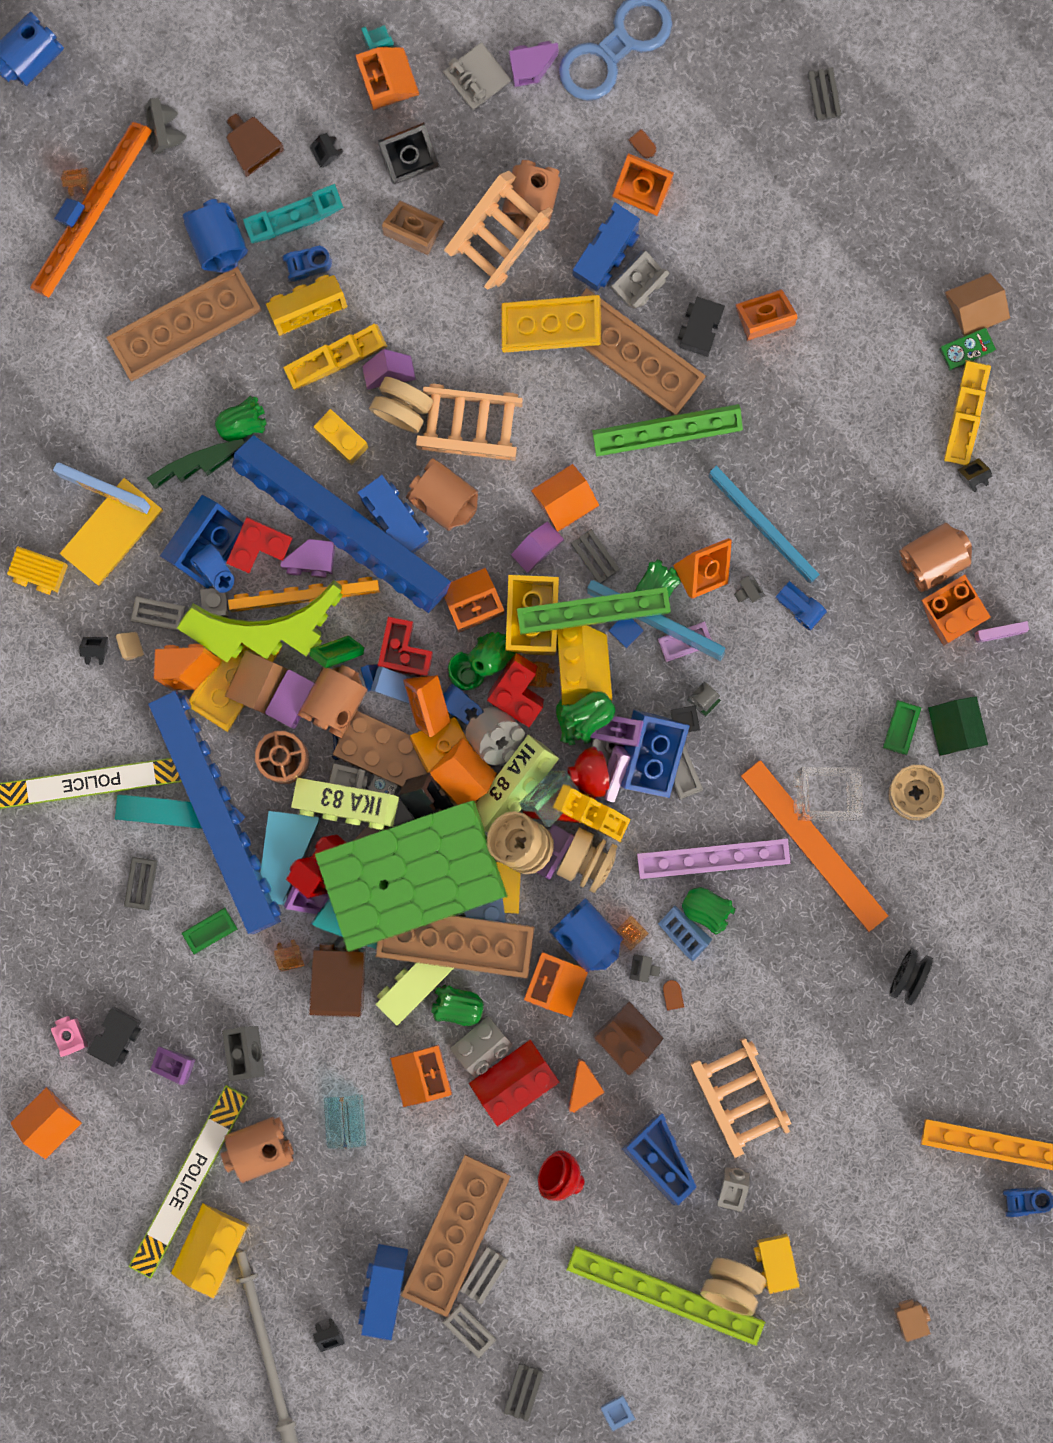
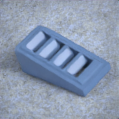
M676 906L658 923L691 961H694L712 941L710 936ZM676 917L678 921L671 926L669 922ZM683 925L685 929L678 933L676 930ZM689 932L692 936L686 940L684 937ZM695 940L699 943L696 947L692 945Z

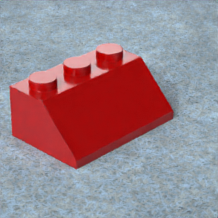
M530 1039L468 1084L498 1127L559 1084L560 1081Z

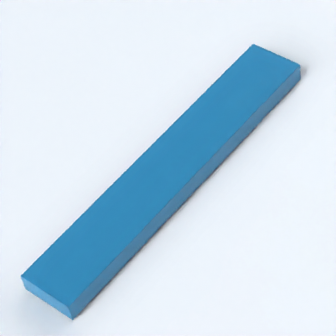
M716 465L710 471L709 478L808 583H812L820 574Z
M591 580L587 587L588 594L593 597L620 594L594 580ZM663 615L636 618L719 661L722 660L725 654L724 646Z

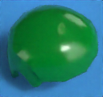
M458 652L450 659L448 664L449 680L461 690H474L483 683L485 677L475 674L471 669L467 659L469 654Z

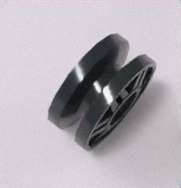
M910 948L903 958L889 991V996L897 998L905 990L904 1003L912 1005L919 996L933 963V958L925 955L919 964L916 963L918 951Z

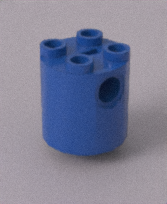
M31 11L0 40V75L7 82L18 80L24 86H27L64 50V47L56 40V35L47 26L43 28L40 25L39 19Z
M211 199L203 203L204 207L185 212L182 215L184 226L201 268L220 273L236 268L238 266L237 263L247 254L248 249L228 203H218L217 199Z
M586 898L549 931L587 973L592 970H606L619 958L620 942L623 940L622 936Z

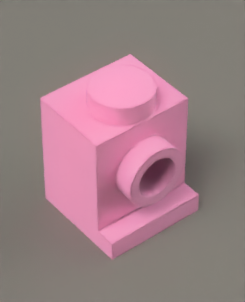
M67 1016L55 1021L56 1027L51 1028L61 1057L88 1047L77 1018L70 1020V1017ZM65 1031H69L71 1033L70 1040H65L63 1038V1033Z

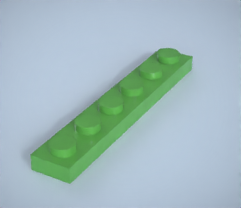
M739 404L596 429L592 430L595 454L598 457L743 431L741 408Z
M667 587L518 608L517 617L520 635L668 614L671 612L668 590Z

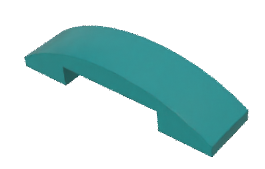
M332 184L312 192V196L268 213L263 211L243 219L251 243H256L314 224L338 212L344 206L336 185Z
M117 795L115 820L202 829L191 802Z

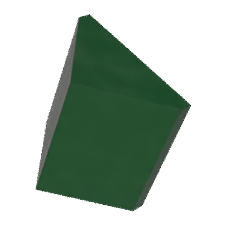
M977 696L928 707L939 756L988 745Z

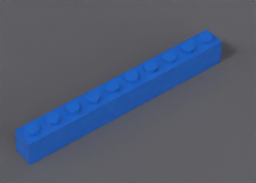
M253 435L235 452L232 467L239 475L245 476L258 489L272 496L278 504L284 505L292 511L298 519L304 520L311 525L317 533L327 537L337 548L343 549L356 562L366 566L376 577L390 584L396 592L405 595L415 606L429 613L447 594L451 583L449 579Z
M174 691L149 703L148 705L247 933L256 934L280 923V907L276 901H272L269 894L271 892L269 882L266 878H262L259 872L261 864L255 854L252 855L249 849L251 841L245 831L242 832L239 826L241 818L235 808L232 809L229 803L231 795L227 787L222 786L219 780L221 772L216 763L212 764L209 757L211 749L206 740L202 741L199 734L201 726L195 717L192 718L189 711L192 707L188 697Z

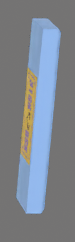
M56 463L53 469L59 477L142 513L147 514L150 509L149 504L144 498L62 463Z

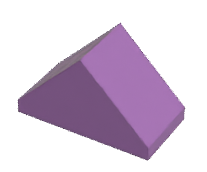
M383 349L362 366L367 390L380 387L384 377H392L402 382L416 380L411 356Z
M547 521L530 533L511 556L529 573L564 539Z
M614 716L607 725L592 733L590 738L623 746L638 747L643 721Z
M293 886L284 907L289 910L318 914L328 901L329 895L324 894L306 898Z
M158 1046L150 1071L180 1085L188 1083L196 1059Z

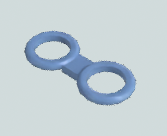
M625 0L616 11L614 18L615 30L600 42L599 45L583 43L568 50L562 58L559 68L560 80L566 91L576 98L587 101L599 99L608 94L615 85L618 75L617 63L631 50L647 52L663 45L670 36L672 20L671 13L662 1ZM636 6L652 7L661 17V31L651 40H636L629 36L624 28L626 14ZM582 54L597 55L603 59L607 66L608 74L606 80L595 89L580 88L574 84L570 77L569 69L571 63Z

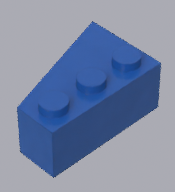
M616 202L611 208V215L605 223L600 225L598 229L600 231L594 240L589 243L572 272V276L596 292L600 286L603 288L607 286L612 278V275L609 273L614 266L618 268L626 257L623 254L628 246L632 248L640 236L637 234L640 218Z
M381 475L358 492L360 500L385 533L409 551L415 553L428 543L426 536L429 535V532L421 522L418 524L412 517L414 515L413 510L407 502L402 503L398 498L400 493L392 482L388 483L384 476Z
M659 1113L622 1150L672 1205H679L697 1187L684 1158H682L674 1136L667 1126L663 1113Z
M378 1244L374 1264H368L366 1278L371 1280L370 1286H365L362 1301L367 1302L366 1310L361 1309L358 1325H363L361 1335L392 1341L408 1249Z

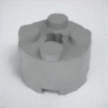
M496 706L483 709L484 713L480 714L476 719L473 717L466 728L465 737L474 751L486 763L492 765L507 763L523 742L525 732L504 711Z

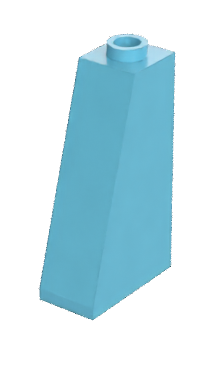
M274 811L268 812L260 874L262 878H266L271 887L270 897L277 904L284 905L292 888V884L286 880L291 872L290 867L297 859L305 858L320 824L321 818Z

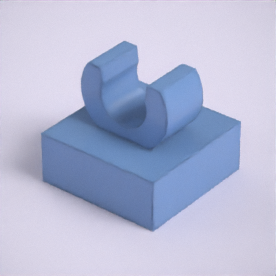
M624 1395L600 1406L612 1431L635 1420Z

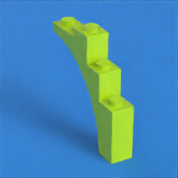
M333 580L321 595L305 607L288 615L270 620L244 621L229 619L210 613L193 603L179 622L177 629L226 662L231 657L237 658L244 647L241 643L265 659H268L270 654L275 656L283 645L280 642L281 640L304 656H307L311 648L320 646L322 640L319 639L321 631L316 628V625L319 627L323 625L328 617L326 613L331 605L335 607L342 598L343 594L340 593L342 585Z

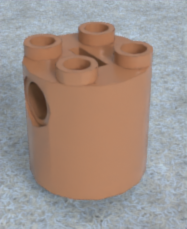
M522 160L521 164L514 166L512 174L516 177L511 184L513 190L538 213L549 207L553 210L561 179L559 177V170L551 167H545V169L535 167L536 164L534 162ZM505 197L502 212L525 232L533 221Z
M432 458L424 469L426 471L422 477L417 475L409 486L411 490L408 492L406 499L447 531H450L456 526L466 525L477 511L478 490L442 463Z
M945 522L902 547L899 551L903 559L901 564L908 574L910 572L914 574L916 578L914 583L922 593L971 566L972 545L964 531L952 528Z
M343 664L333 669H325L323 667L297 715L310 722L312 718L315 719L312 724L325 731L330 727V733L342 738L368 689L363 687L359 673Z
M274 731L265 735L258 743L255 751V762L259 771L266 778L279 784H291L297 781V778H301L306 774L309 766V752L306 745L294 734L286 731Z
M271 1117L225 1135L227 1151L221 1153V1159L226 1171L235 1170L239 1180L244 1183L290 1165L294 1161L292 1156L294 1151L290 1140H284L283 1131H285L281 1118Z

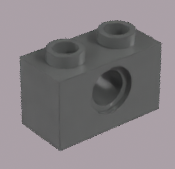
M245 1026L222 1030L229 1081L265 1077L259 1027Z

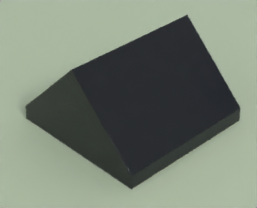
M424 122L378 140L380 153L393 184L439 167Z

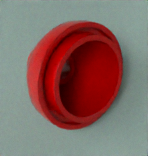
M595 746L585 749L576 759L574 766L567 767L568 780L571 787L579 786L583 792L593 797L605 796L606 791L609 790V775L602 751H598Z
M563 1150L556 1151L543 1162L538 1174L539 1192L543 1198L550 1201H561L569 1198L572 1194L580 1193L585 1183L577 1159Z

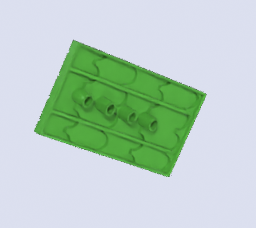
M475 801L463 803L315 854L347 951L376 943L508 897L495 858L488 850L487 835Z

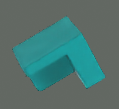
M385 25L369 32L366 26L361 28L368 51L378 47H394L392 37L389 36Z

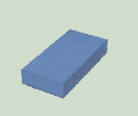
M378 666L371 691L410 704L403 680L411 677Z

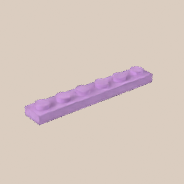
M788 839L637 854L639 879L791 864Z

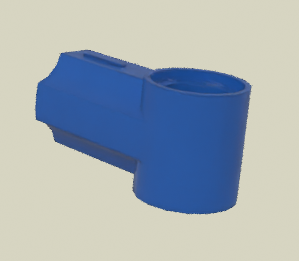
M790 581L775 597L794 614V618L799 623L803 622L802 626L809 631L827 613V610L812 597H807Z

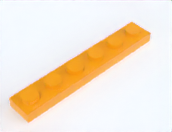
M373 577L359 578L358 583L348 584V580L336 581L342 585L340 592L343 594L342 598L380 593L378 580H373ZM319 583L308 585V589L299 590L298 587L284 588L283 593L274 594L273 590L260 591L259 596L249 597L248 593L234 595V599L228 600L229 610L231 612L307 603L321 595L327 587H323V584Z
M929 1119L924 1121L920 1143L922 1145L1053 1170L1052 1143Z

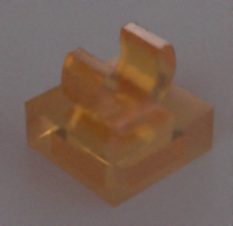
M88 168L63 171L61 176L63 187L69 186L68 194L70 197L74 196V186H80L83 195H86L89 181Z
M531 661L537 665L536 675L527 687H552V683L546 682L547 673L554 674L555 671L552 668H548V663Z
M632 916L616 929L623 938L621 942L630 951L649 934Z
M294 939L291 940V947L283 949L281 942L277 944L278 950L274 951V956L280 972L304 966L302 953Z

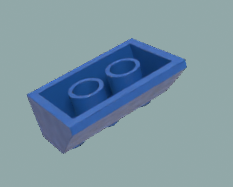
M201 495L160 557L208 589L210 586L204 582L201 575L192 566L190 559L205 546L211 544L221 554L226 564L244 523L217 502Z
M633 709L631 719L643 721L638 747L623 746L631 758L620 786L624 789L670 798L690 725Z

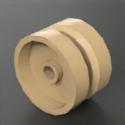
M384 377L379 387L383 396H376L369 410L386 422L417 434L424 422L419 414H427L434 401L428 395L407 383L392 377Z
M715 1258L709 1270L713 1279L705 1281L701 1295L723 1309L741 1315L752 1316L758 1304L754 1295L762 1293L766 1283L765 1277L741 1263L724 1258Z

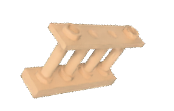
M510 171L502 173L497 177L444 249L450 256L465 253L491 277L484 286L487 290L494 286L499 287L505 282L508 277L506 272L538 230L541 232L549 224L550 219L548 217L553 212L549 207L538 213L519 196L511 185L516 177ZM501 197L508 198L533 221L525 232L499 209L497 203ZM487 216H493L519 240L512 250H509L485 228V223L483 222ZM473 235H479L504 258L498 269L471 246L469 240Z
M429 384V387L423 386V393L428 395L434 402L428 412L426 433H423V436L417 435V450L516 461L517 447H512L510 439L514 407H522L523 398H518V394L505 392L501 396L444 389V386L440 384ZM440 398L455 400L451 436H448V439L438 438L436 434ZM465 401L480 403L476 438L473 439V442L463 441L461 437ZM490 404L504 405L501 438L497 445L487 444L488 441L485 440Z
M746 1038L740 1039L743 1048L708 1065L707 1063L702 1064L699 1059L690 1063L734 1158L744 1154L742 1147L746 1146V1142L780 1126L786 1134L790 1132L788 1125L791 1124L786 1111H780L755 1059L758 1052L752 1041L747 1042ZM748 1057L754 1071L719 1088L718 1086L712 1087L709 1080L712 1077V1073ZM759 1080L765 1094L730 1111L728 1109L723 1110L719 1101L723 1100L724 1096ZM770 1103L776 1116L775 1118L741 1134L739 1132L734 1133L730 1124L735 1123V1119Z

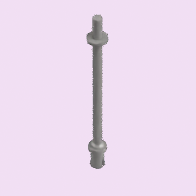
M245 1250L239 1251L235 1254L241 1277L236 1278V1283L244 1284L279 1418L278 1425L275 1426L276 1431L280 1432L282 1443H298L294 1428L296 1427V1422L289 1417L253 1282V1279L258 1277V1273L251 1274Z

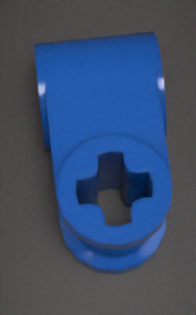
M322 246L293 251L282 256L283 261L287 264L289 272L287 278L289 282H296L310 276L325 273L332 266V259L327 249ZM316 256H326L322 264L317 265L314 263Z
M208 544L190 559L192 566L207 585L214 587L221 593L231 590L234 585V576L224 563L221 554L213 545Z
M452 683L443 694L448 713L456 716L466 725L470 722L467 715L469 710L473 712L477 709V716L484 713L478 704Z
M1043 1187L1003 1190V1195L1006 1196L1008 1211L1005 1212L1006 1217L1045 1213L1053 1208V1195ZM1045 1193L1047 1195L1046 1204L1037 1206L1035 1203L1036 1196Z

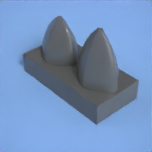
M150 98L144 106L147 126L152 130L149 136L152 154H161L166 148L181 144L187 136L177 129L165 127V124L175 119L178 112L172 107L162 104L160 98Z

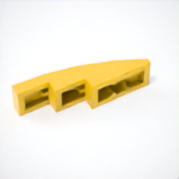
M372 324L354 335L349 334L330 345H324L283 368L293 390H296L357 363L388 346L378 325Z
M969 360L965 362L944 461L967 465L970 462L981 419L980 414L991 365Z
M564 784L553 806L554 809L619 842H621L631 820L614 809Z

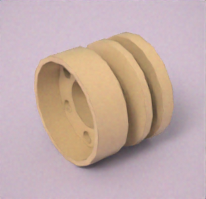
M911 765L903 768L894 777L889 787V801L892 809L899 816L907 820L920 821L931 816L940 807L944 798V785L941 777L933 769L924 765ZM913 787H916L917 791L922 792L918 800H915L914 796H909Z
M515 811L501 815L491 825L487 834V847L490 854L500 863L522 874H533L543 869L550 861L553 853L554 841L550 831L523 813Z
M579 827L556 875L572 881L580 873L582 874L580 886L584 888L588 878L594 881L589 891L595 893L606 881L615 862L618 846L611 844L608 852L605 853L602 849L606 840L603 839L595 848L591 846L594 834Z

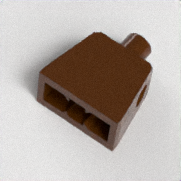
M236 113L226 121L232 129V132L226 136L227 141L246 178L284 151L281 141L257 118L252 117L244 122L240 115Z

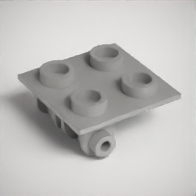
M482 42L459 60L453 58L448 63L450 67L443 71L472 110L512 81Z

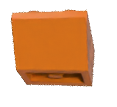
M378 47L355 55L357 66L373 110L419 95L404 48Z
M486 568L452 581L447 594L444 596L458 633L505 614Z
M966 575L961 576L921 600L929 623L943 646L991 618Z
M189 644L188 648L166 645L164 649H155L154 679L172 691L196 690L220 665V659L201 644Z
M542 952L524 1000L571 1017L588 973L580 966Z
M439 1044L390 1058L403 1107L452 1095Z

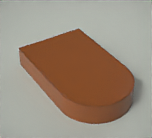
M642 129L628 139L642 157L651 158L655 155L656 146Z
M674 980L667 981L663 986L667 1011L684 1008L680 984Z

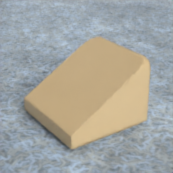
M136 632L117 634L116 639L123 659L129 661L144 655Z

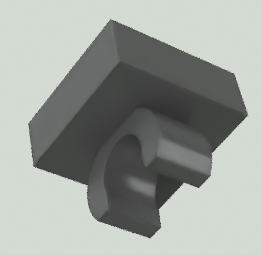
M753 575L739 581L743 589L734 594L739 603L748 598L754 603L766 597Z
M634 954L629 979L648 983L649 975L659 977L661 967L651 965L652 957Z

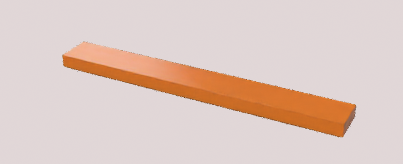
M136 122L131 123L82 202L85 207L73 227L67 226L30 286V289L47 298L51 296L152 132L150 128Z
M761 760L740 776L868 932L888 917V914Z

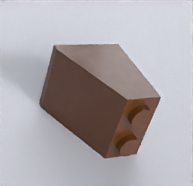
M320 943L319 947L314 948L309 1015L361 1017L364 1009L366 948L347 951L346 945L345 948L335 947L334 943Z
M630 1001L593 1035L594 1039L629 1076L651 1056L664 1039Z

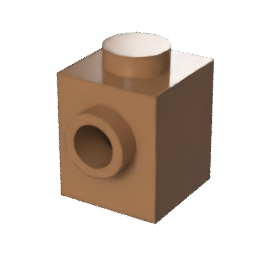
M913 1299L898 1303L899 1307L895 1308L894 1312L902 1337L906 1342L931 1334L927 1324L931 1319L926 1306L922 1307L918 1301L913 1302Z

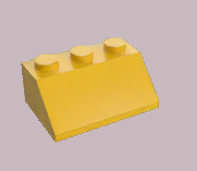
M323 275L315 280L316 283L306 286V284L299 285L292 290V293L285 296L283 294L276 295L269 300V303H266L279 336L347 308L345 296L335 275L330 277L329 275Z
M508 575L506 651L528 655L555 656L557 630L520 635L517 609L558 603L559 577Z
M587 625L558 629L557 645L562 705L574 704L591 692H604L612 701L607 634Z
M202 1203L171 1274L190 1288L214 1298L222 1285L249 1224Z

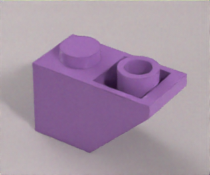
M545 41L535 47L528 48L523 45L509 51L514 87L539 83L558 56V43Z
M308 539L281 561V568L287 570L286 574L301 576L302 572H312V577L326 578V574L333 573L335 545L332 541Z

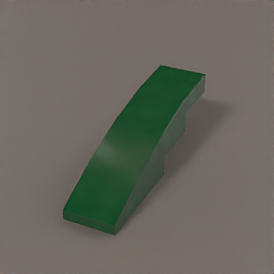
M243 439L192 452L169 463L147 477V479L157 489L175 475L181 483L200 469H203L206 475L209 476L234 458L235 452L245 442Z

